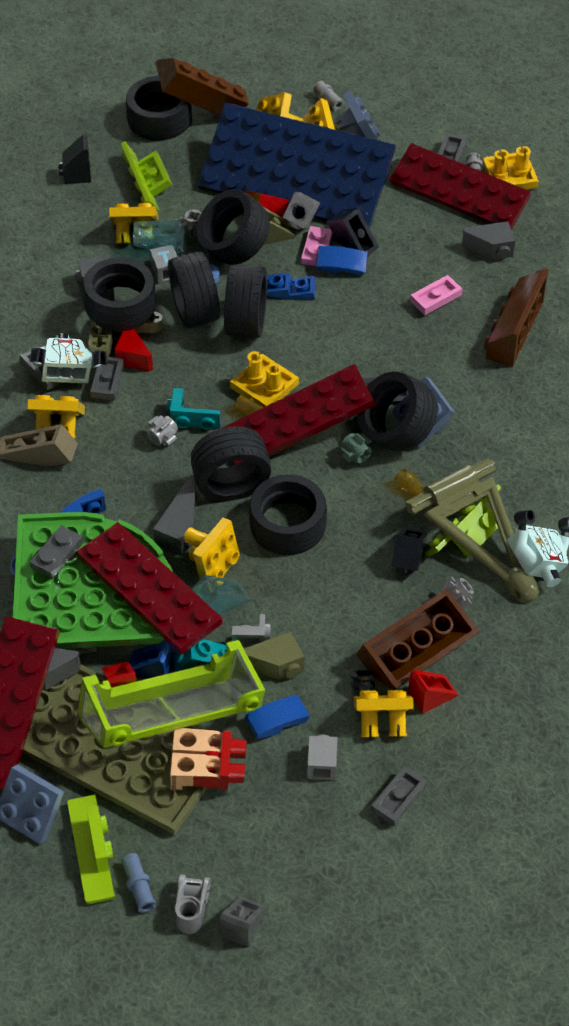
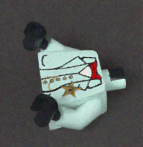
M60 333L55 338L47 339L46 346L32 348L30 362L39 367L43 365L41 379L43 382L88 383L90 369L100 365H107V352L93 351L91 353L84 347L82 340L69 339L67 334Z
M518 511L514 515V521L519 526L518 529H515V533L507 539L508 544L527 575L543 577L547 587L558 585L561 582L559 572L568 565L569 517L559 520L558 528L561 531V535H559L558 530L528 526L535 521L534 511Z

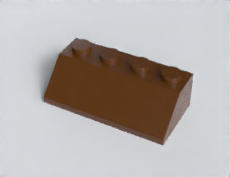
M175 58L158 59L155 62L163 92L221 116L225 102L242 107H247L249 104L246 91L240 85H233L222 77L213 76L204 69L195 68L188 62Z
M544 268L521 277L515 287L511 286L507 297L508 302H504L500 310L501 317L500 319H495L492 326L493 333L492 335H487L485 339L486 359L511 367L514 366L544 303L548 269Z
M446 589L365 642L356 655L367 670L375 672L374 678L395 690L409 681L410 673L413 670L424 671L477 635L480 631L450 591Z

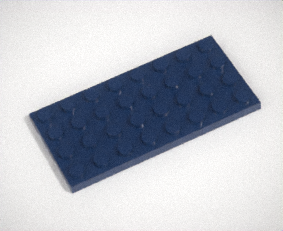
M225 102L198 182V187L218 193L231 189L243 192L248 190L287 199L289 203L294 193L301 192L320 203L314 215L315 218L328 221L341 210L359 208L370 229L396 146L395 144ZM299 206L296 213L305 215V210L302 206Z

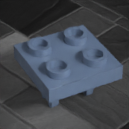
M351 90L343 94L349 109L334 120L336 125H338V129L341 131L350 127L345 132L378 140L377 137L380 136V133L375 124L370 126L373 120L367 110L362 111L365 106L360 97L355 98Z
M426 376L421 382L430 388L436 398L437 417L431 433L418 445L419 447H422L435 433L442 432L441 427H447L449 425L448 420L455 414V411L433 381ZM409 394L391 410L400 423L404 420L409 409Z
M15 765L11 767L0 798V820L37 843L42 844L47 840L64 791L20 765Z

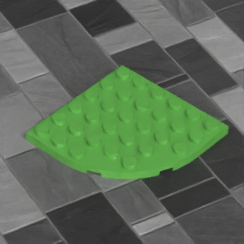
M87 512L18 515L13 618L58 629L60 634L55 647L57 649L159 644L164 641L147 622L77 557V552L74 553L53 579L30 567L32 558L60 526L83 536L84 543L79 547L80 549L116 524V521L106 519L102 514ZM117 521L172 571L170 564H168L163 555V551L148 535L127 522Z

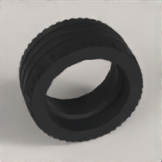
M150 76L135 82L129 88L126 95V115L129 127L136 135L154 141L172 139L185 132L190 125L192 117L191 103L163 92L159 76ZM157 103L175 106L170 111L161 113L143 110L148 105Z
M231 189L220 193L207 204L200 215L196 232L201 246L219 261L228 265L242 264L253 258L263 247V244H265L270 229V219L264 207L254 198L243 191ZM244 213L239 229L233 236L223 241L224 233L229 224L236 217Z
M193 252L168 260L170 287L178 314L186 328L195 327L218 320L220 318L219 297L213 273L203 252Z
M123 257L109 258L96 263L87 271L83 281V301L86 314L93 323L111 331H127L143 325L151 318L156 302L155 282L151 271L139 261ZM116 287L130 288L140 293L130 300L121 302L109 301L99 296L102 292Z
M245 264L231 265L225 290V334L237 337L258 338L262 335L266 313V267Z
M397 371L384 373L373 379L367 388L374 400L375 406L357 415L360 429L364 435L374 443L394 451H406L420 445L431 433L437 417V402L430 388L418 379ZM408 391L410 398L409 409L404 420L397 428L386 432L385 417L391 402L398 395Z
M233 426L213 431L202 437L195 444L191 452V467L200 492L211 500L225 502L243 499L252 495L254 490L271 476V464L265 443L259 433L247 427ZM242 461L241 463L231 467L218 468L223 464L229 462Z
M293 474L277 475L263 481L254 490L249 506V523L253 537L259 545L275 554L296 555L312 549L322 539L327 524V505L320 487L310 479ZM296 503L306 507L313 515L301 525L287 527L268 521L264 513L277 504Z

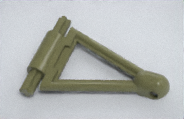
M487 458L472 467L465 465L425 486L423 493L405 502V505L408 507V513L413 515L430 506L433 507L423 516L503 579L507 590L514 599L522 603H531L536 600L539 595V585L533 576L525 573L508 544L507 539L514 532L495 480L491 477L481 483L479 482L480 479L497 470L493 460ZM487 496L512 568L509 569L450 522L447 517Z

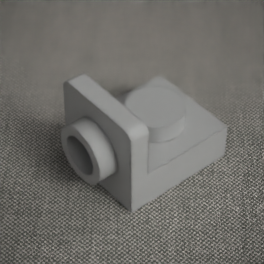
M260 614L259 626H232V641L239 640L242 647L247 648L269 640L271 624H265V614Z

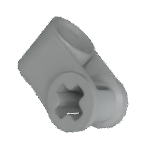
M180 874L175 916L176 926L182 933L193 934L201 928L205 906L209 897L210 877H205L202 880L186 878L185 874ZM187 913L194 914L192 917H184L183 915Z

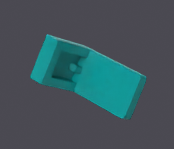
M173 389L172 398L167 400V413H170V418L174 420L177 427H194L205 430L220 429L221 418L219 410L184 408V389Z
M202 639L182 655L175 650L173 653L175 672L194 668L197 664H210L213 654H217L220 657L227 651L226 645Z

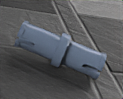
M131 853L121 859V864L128 879L126 884L128 890L134 895L138 911L140 913H147L156 907V902L149 887L150 879L147 874H144L139 855Z

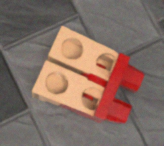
M175 729L170 774L171 790H182V786H202L209 789L219 788V790H228V783H244L245 764L230 763V758L246 759L247 740L231 738V731H223L221 733L213 730Z

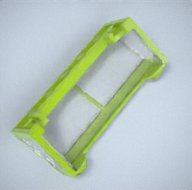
M236 640L226 643L227 651L222 656L218 657L217 654H213L210 664L111 688L108 680L102 681V684H100L96 675L83 677L78 715L82 723L103 748L113 745L120 746L126 742L245 711H254L262 706L265 688L240 641Z

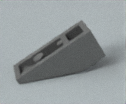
M191 474L153 529L154 542L157 545L180 555L184 553L187 547H192L191 544L185 543L184 535L190 527L195 529L196 481L194 475Z

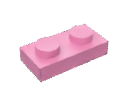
M310 226L301 257V264L316 266L317 248L319 246H330L333 235L331 229Z
M447 275L411 294L410 302L424 315H427L462 295V288Z

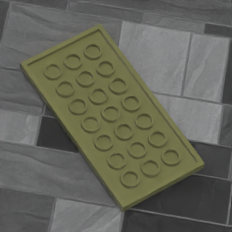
M81 665L79 672L47 690H42L22 754L176 835L207 788L202 786H182V790H171L170 774L174 730L129 741L120 746L113 745L103 748L82 723L78 715L82 678L96 675L99 683L102 684V681H105L103 675ZM158 703L105 715L110 727L127 724L131 727L132 732L175 722ZM173 712L180 720L186 719L185 717ZM99 718L88 720L90 725L100 735L101 723ZM198 724L183 727L189 729L208 730Z

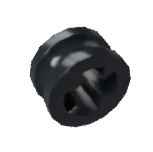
M366 669L352 671L350 673V678L353 679L351 688L355 690L373 689L375 682L372 679L375 677V672Z

